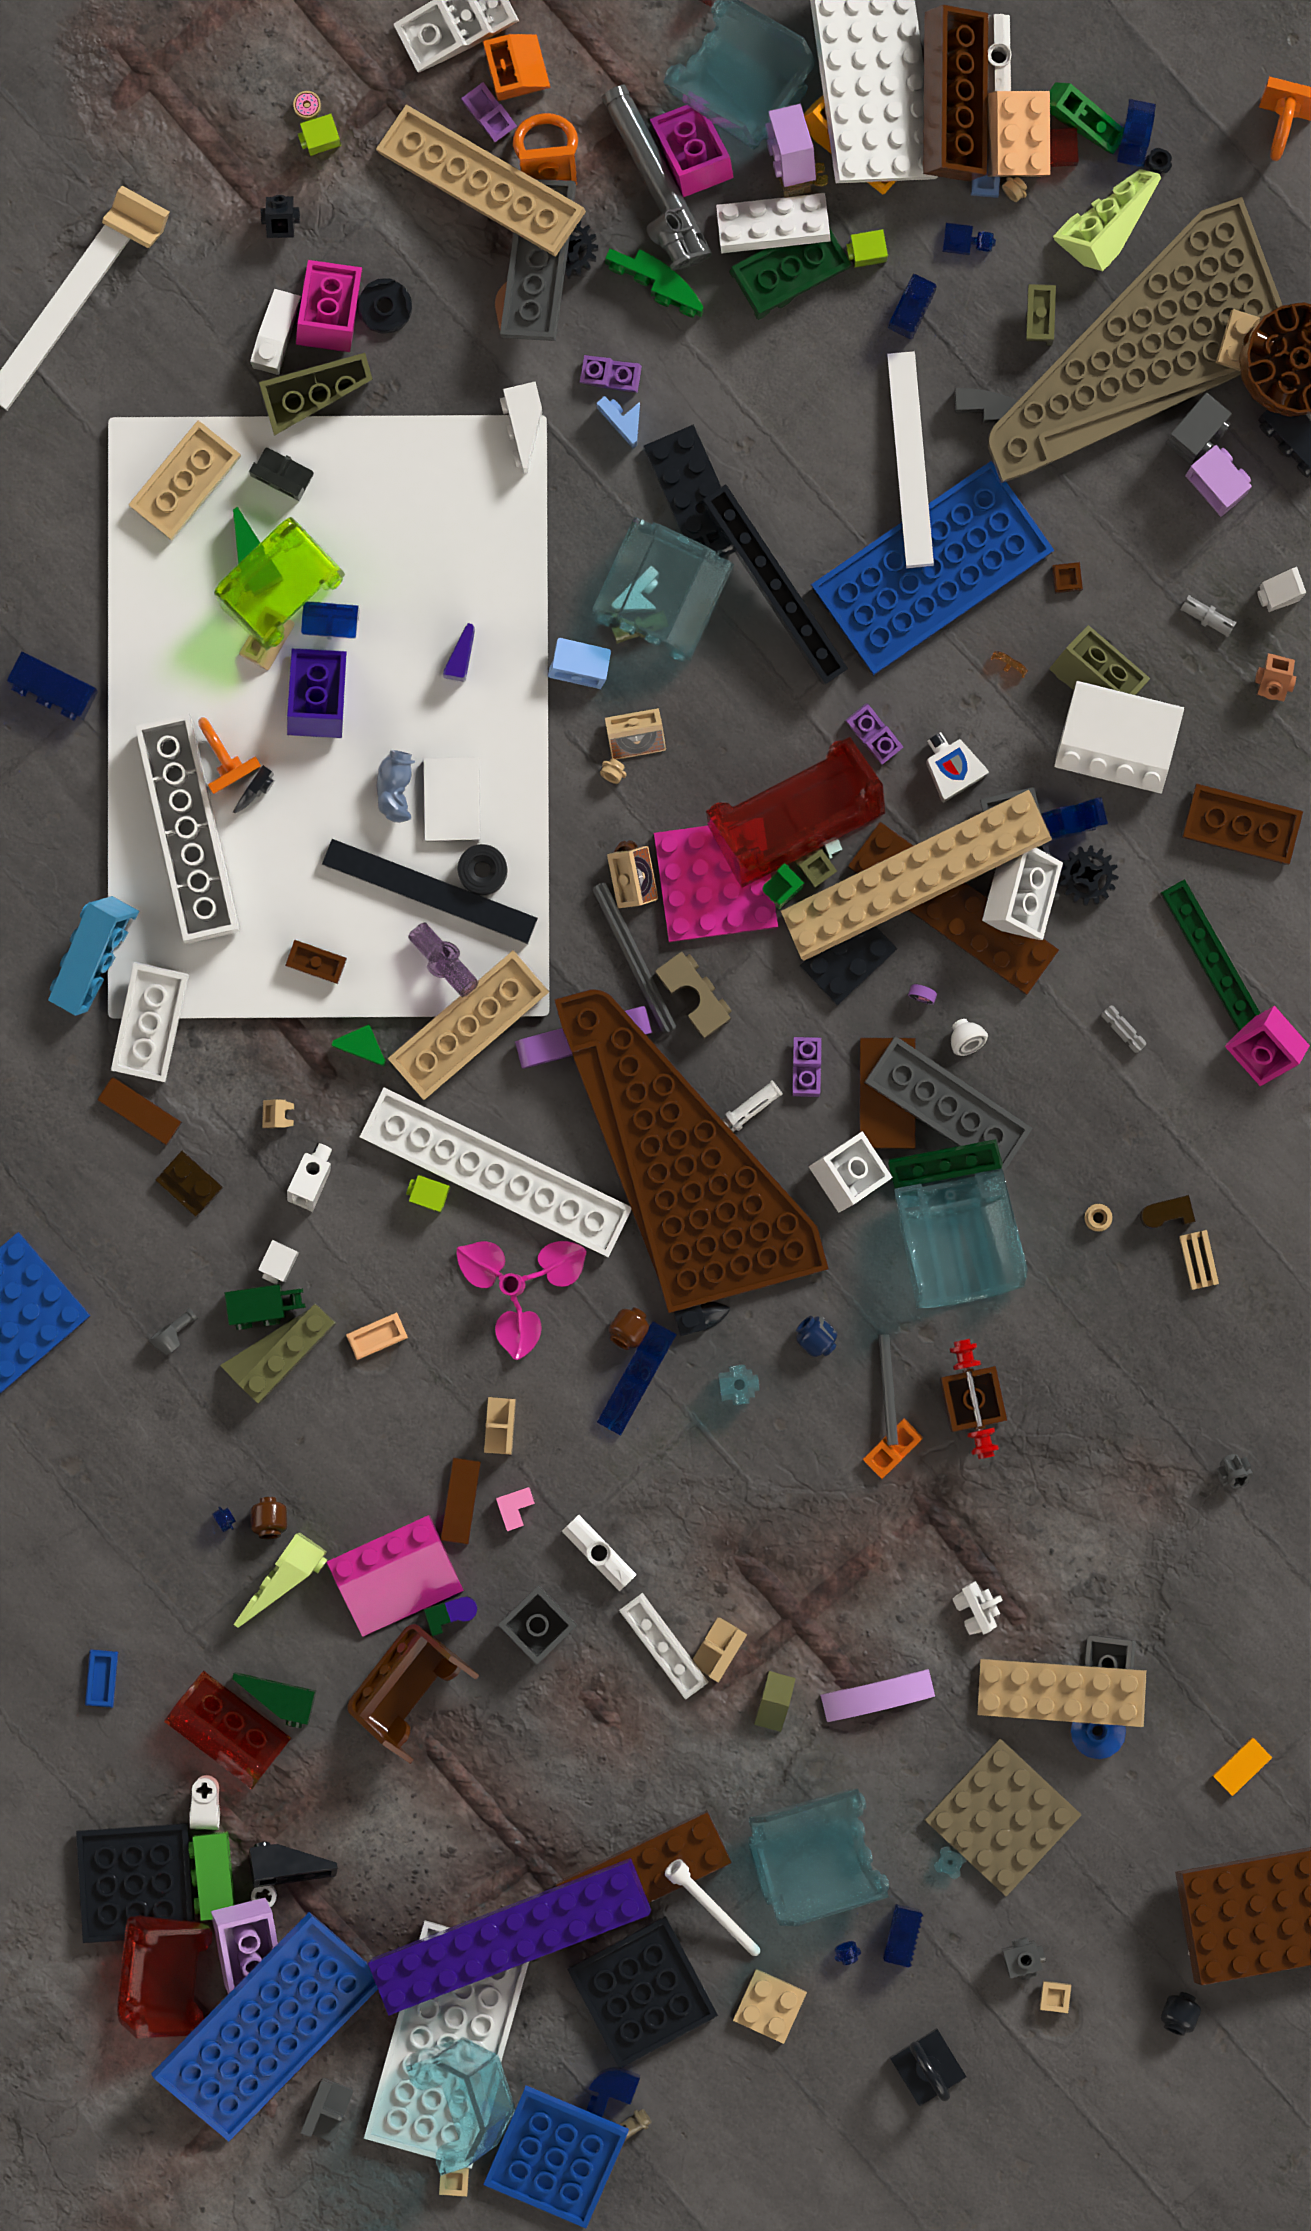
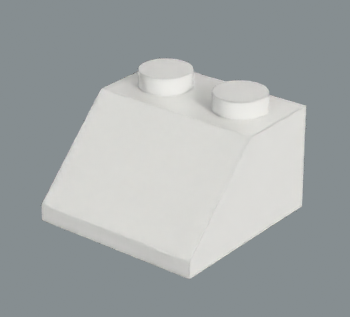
M863 1131L809 1166L838 1212L854 1205L893 1178Z

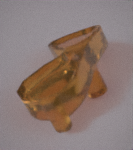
M995 651L991 657L992 660L996 658L1007 663L1003 669L1007 673L1011 666L1022 674V678L1028 672L1024 665L1005 653Z

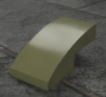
M805 827L781 843L814 887L837 872Z

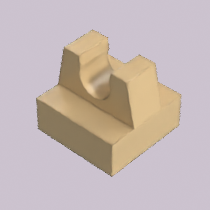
M263 1100L262 1128L273 1129L293 1126L294 1120H287L285 1118V1110L294 1109V1104L286 1102V1100Z

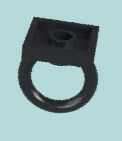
M937 2028L890 2057L919 2106L937 2095L942 2101H948L950 2099L948 2089L966 2078L964 2071Z

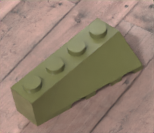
M362 353L259 382L274 436L373 379L366 354Z
M314 1304L307 1311L220 1366L248 1395L260 1404L337 1323L317 1304Z

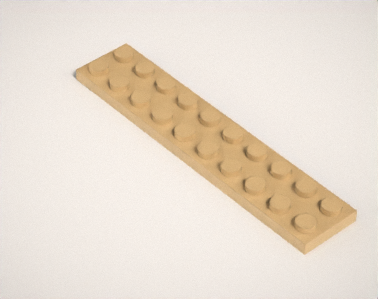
M1027 790L782 910L781 913L798 953L804 961L1051 841L1052 838L1031 792Z

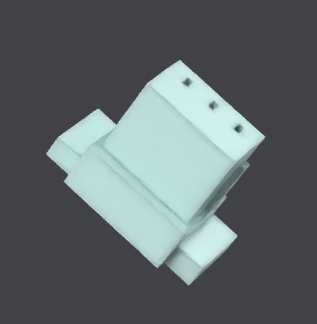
M825 839L821 841L823 850L829 860L832 859L833 854L842 850L838 839L826 842Z

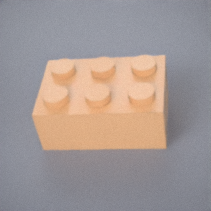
M995 91L988 93V177H1041L1050 175V91Z

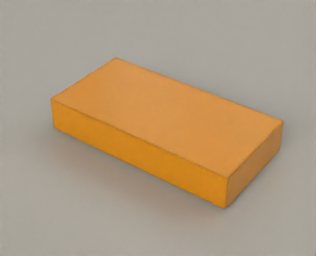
M1251 1737L1212 1776L1233 1796L1272 1757Z

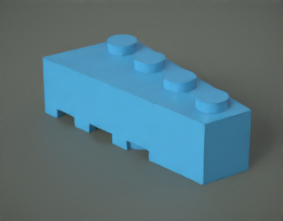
M113 896L87 903L80 913V918L82 919L79 927L74 930L70 937L71 946L69 951L61 959L60 967L62 968L60 973L50 986L51 994L48 1001L75 1016L88 1012L104 981L100 977L101 973H105L112 966L116 958L112 953L114 948L121 941L124 942L129 933L124 930L129 919L135 920L140 911Z

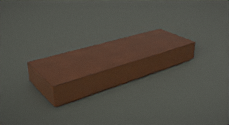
M114 1077L111 1078L97 1099L165 1145H168L182 1124L181 1121Z
M453 1458L441 1540L469 1544L481 1465L480 1461Z

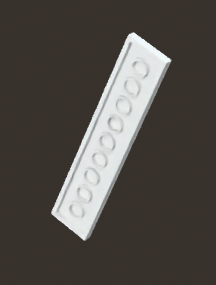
M383 1088L360 1135V1138L608 1258L632 1210L631 1206L386 1088Z

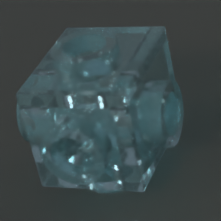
M745 1365L729 1366V1372L718 1373L721 1401L733 1400V1405L750 1403L749 1398L755 1397L754 1392L760 1391L758 1374L752 1375V1369L746 1370ZM736 1380L744 1382L745 1386L742 1390H737L734 1387Z

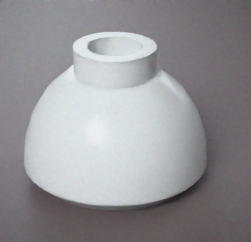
M960 1019L952 1026L954 1031L951 1036V1047L956 1055L965 1056L972 1054L986 1043L988 1034L980 1025L970 1023L967 1019Z

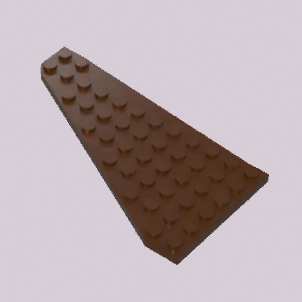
M592 989L554 999L562 1029L661 1284L668 1313L829 1269L819 1231L814 1222L612 996L604 991Z

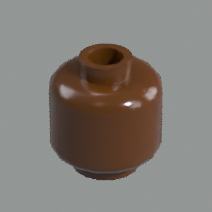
M635 1307L632 1310H620L609 1326L610 1340L624 1350L640 1346L650 1330L649 1324L645 1320L646 1314Z
M275 1497L261 1498L260 1503L253 1505L251 1508L252 1531L259 1535L260 1539L268 1540L281 1537V1533L287 1529L286 1506L283 1503L276 1502Z

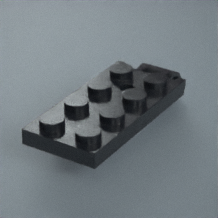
M694 424L644 445L646 455L687 548L690 549L700 543L708 563L733 554V549L707 510L703 513L696 511V506L702 504L701 500L719 489L721 485Z

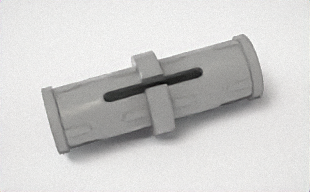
M1188 595L1180 609L1201 621L1202 626L1208 625L1227 638L1236 624L1235 621L1215 611L1216 608L1214 606L1208 607Z

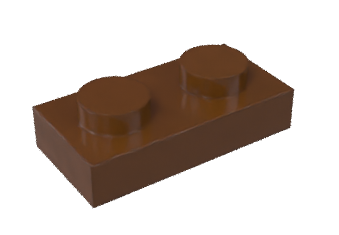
M294 940L285 966L338 985L347 958Z

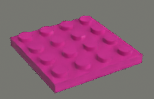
M763 818L654 833L669 943L778 928L775 904L763 892L764 884L771 879Z

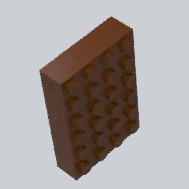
M1311 1847L1175 1872L1194 1983L1207 1985L1311 1965Z

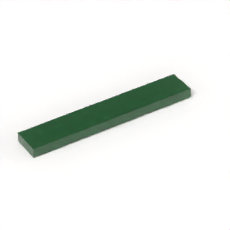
M1184 879L1160 894L1239 1032L1255 1016L1261 1013Z

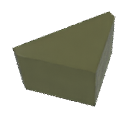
M772 1671L768 1672L754 1725L779 1732L782 1731L796 1678Z

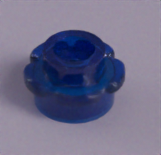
M219 1506V1510L212 1513L223 1533L229 1529L234 1530L231 1524L235 1523L236 1520L228 1507L223 1510Z
M854 1941L841 1943L835 1948L837 1955L835 1960L837 1962L841 1961L843 1965L855 1963L861 1954L860 1948L857 1947Z

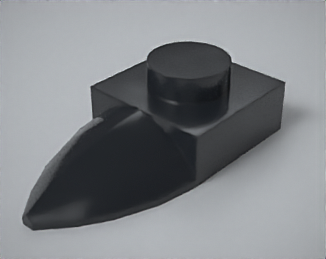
M264 765L261 767L240 798L233 813L243 810L257 796L259 797L262 792L266 794L275 781L272 779L274 773Z
M707 1302L674 1311L680 1337L717 1325L727 1316L730 1307L717 1302Z

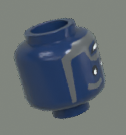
M809 1316L797 1327V1342L810 1356L817 1357L822 1354L827 1356L836 1348L837 1331L822 1316Z

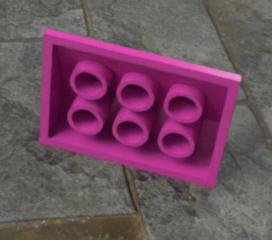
M430 1515L327 1561L335 1582L362 1637L464 1591Z

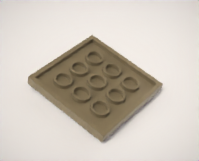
M999 1738L924 1820L999 1891L1007 1896L1080 1818L1081 1814Z

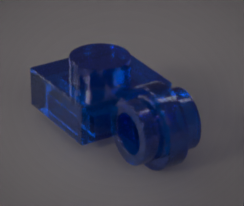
M946 223L942 252L970 255L971 245H976V250L991 252L992 248L996 246V239H994L993 233L984 231L978 232L977 237H972L973 226Z

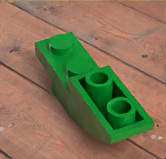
M609 248L605 257V264L609 265L608 269L619 275H623L624 272L634 276V281L644 286H648L649 283L652 284L651 296L655 297L654 301L666 307H669L670 304L680 308V313L694 318L695 315L702 317L703 305L697 295L665 263L640 249L635 259Z

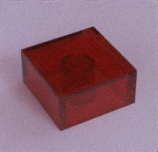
M1077 128L1050 129V167L1077 166L1079 162Z

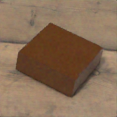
M1080 562L1052 565L1055 594L1083 590Z

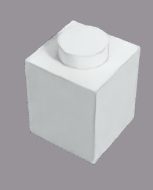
M272 1240L258 1269L264 1273L262 1278L276 1285L279 1280L286 1282L299 1252Z

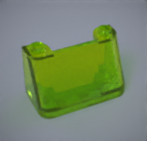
M289 517L276 527L218 584L214 595L221 608L268 651L271 647L279 645L284 639L283 625L319 589L322 588L325 591L336 589L342 583L345 573L294 518Z

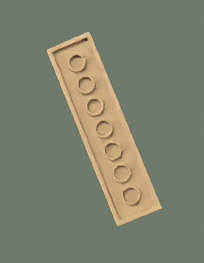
M405 105L376 148L377 152L555 257L586 212L584 207L408 105Z

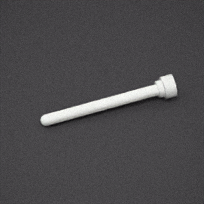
M681 1859L673 1861L667 1867L665 1876L673 1884L683 1885L752 1956L759 1955V1946L690 1877L689 1867Z

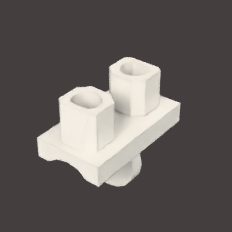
M975 1581L964 1587L962 1592L953 1598V1602L959 1611L971 1607L974 1616L964 1621L970 1635L980 1632L984 1635L997 1627L993 1617L1000 1614L996 1604L1002 1601L1001 1595L993 1598L989 1589L981 1592Z

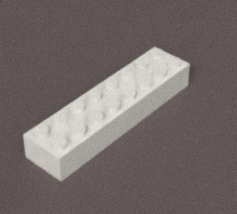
M184 714L136 725L135 729L183 941L189 944L240 932L192 717L190 714Z

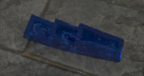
M652 1321L642 1343L633 1355L597 1423L620 1436L622 1435L677 1334Z

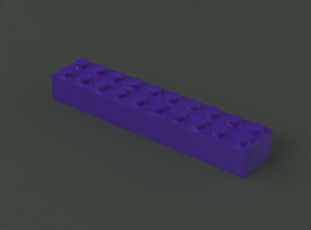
M629 1858L373 1957L368 1962V1965L389 2016L646 1917L650 1914L651 1908L633 1862Z

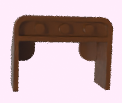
M412 1624L403 1630L353 1694L348 1703V1712L383 1746L411 1764L414 1759L401 1748L408 1740L410 1734V1725L404 1720L437 1677L444 1681H449L455 1678L461 1670L474 1679H477L479 1674L417 1624Z

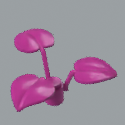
M568 1241L553 1242L545 1246L538 1255V1262L544 1269L521 1277L518 1274L508 1273L503 1275L499 1272L505 1265V1256L502 1249L492 1242H476L457 1248V1259L460 1269L472 1285L479 1288H489L495 1283L497 1276L500 1280V1290L505 1295L511 1296V1301H513L517 1313L514 1311L503 1313L496 1322L495 1332L499 1343L515 1360L523 1358L532 1351L540 1338L542 1330L538 1315L532 1311L522 1313V1308L518 1302L517 1296L523 1293L525 1282L547 1274L551 1284L560 1287L569 1286L582 1273L586 1256L585 1248L577 1243Z

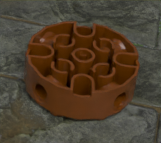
M1305 302L1294 303L1274 309L1256 320L1243 339L1239 355L1242 381L1252 398L1270 412L1288 417L1311 414V304ZM1294 355L1298 356L1297 361L1300 362V364H1295V359L1293 358Z

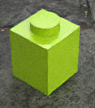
M332 114L300 123L302 132L297 134L302 149L308 148L310 156L341 146Z
M883 229L851 235L850 243L846 244L848 259L854 262V268L887 262L888 254Z
M418 1175L416 1180L411 1179L406 1195L410 1196L409 1202L442 1213L450 1186Z

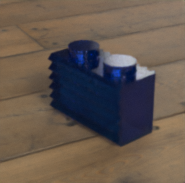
M913 274L895 309L888 328L908 339L914 338V334L919 328V324H921V320L924 314H926V310L936 292V284L917 274Z
M896 1904L883 1957L884 1962L908 1968L912 1966V1956L915 1955L913 1951L916 1949L914 1945L917 1944V1934L920 1933L918 1929L921 1928L920 1923L923 1917L921 1910Z

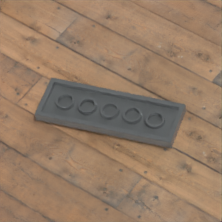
M536 179L574 202L576 193L575 181ZM516 233L513 234L500 330L502 338L556 341L570 236L555 257Z
M896 1036L893 1037L864 1081L865 1084L957 1146L996 1139L1003 1166L995 1171L1001 1175L1033 1129Z

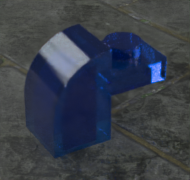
M1129 99L1117 162L1144 167L1152 134L1156 104Z
M1102 797L1041 813L1052 840L1087 833L1108 824Z
M618 2067L600 2071L589 2084L588 2089L598 2094L597 2096L591 2095L586 2111L602 2117L609 2097L631 2105L640 2075L623 2068L619 2069Z

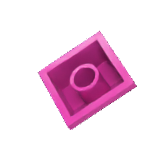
M1275 1006L1255 1016L1225 1045L1226 1049L1259 1086L1299 1065L1310 1046Z

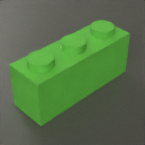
M228 1831L197 1834L193 1836V1842H189L190 1859L195 1858L196 1866L195 1870H191L193 1887L198 1886L199 1896L194 1898L195 1914H200L201 1921L212 1920L211 1911L236 1905Z

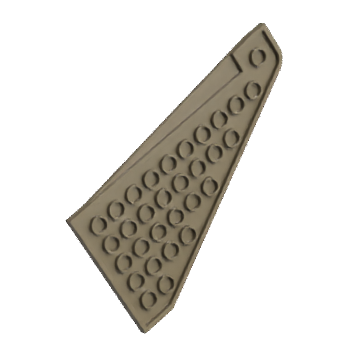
M1242 197L1202 210L994 425L988 437V449L1001 483L1033 472L1241 375L1239 370L1216 363L1231 310L1235 309L1261 318L1274 309L1283 306Z

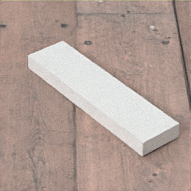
M643 1593L619 1610L685 1700L709 1682Z

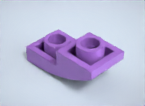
M584 355L580 383L638 393L642 366L638 363L613 361L611 358Z
M867 703L845 720L881 764H884L903 748L891 730L883 724Z
M794 1037L792 1096L820 1097L821 1038Z

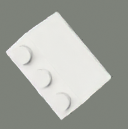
M1034 848L996 867L982 921L1000 931L1043 940L1063 862Z

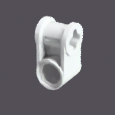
M204 1775L198 1778L192 1787L190 1829L218 1830L220 1823L219 1783L213 1776ZM204 1782L207 1783L208 1788H212V1791L207 1796L204 1795L203 1790H199Z

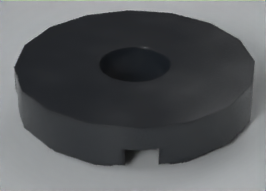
M390 278L377 279L368 283L361 292L358 299V312L363 323L370 330L381 334L393 333L402 329L409 321L412 313V299L408 290L399 282ZM380 300H390L393 303L392 309L387 313L380 312L377 308Z

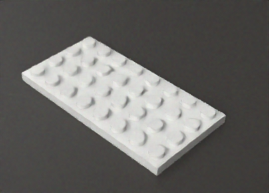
M810 0L835 182L856 183L938 178V176L923 174L924 62L915 0Z
M424 1921L420 1939L450 1927ZM529 1962L399 2011L364 2139L472 2169Z

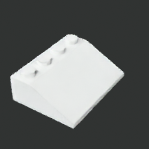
M1077 681L1058 746L1054 767L1162 794L1184 707Z

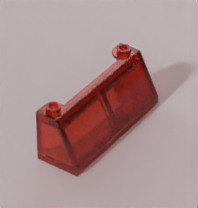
M848 737L842 741L834 742L829 747L827 759L734 807L729 803L719 802L714 804L706 811L707 823L736 880L743 888L778 870L784 863L787 865L885 814L884 790L882 782L851 737Z

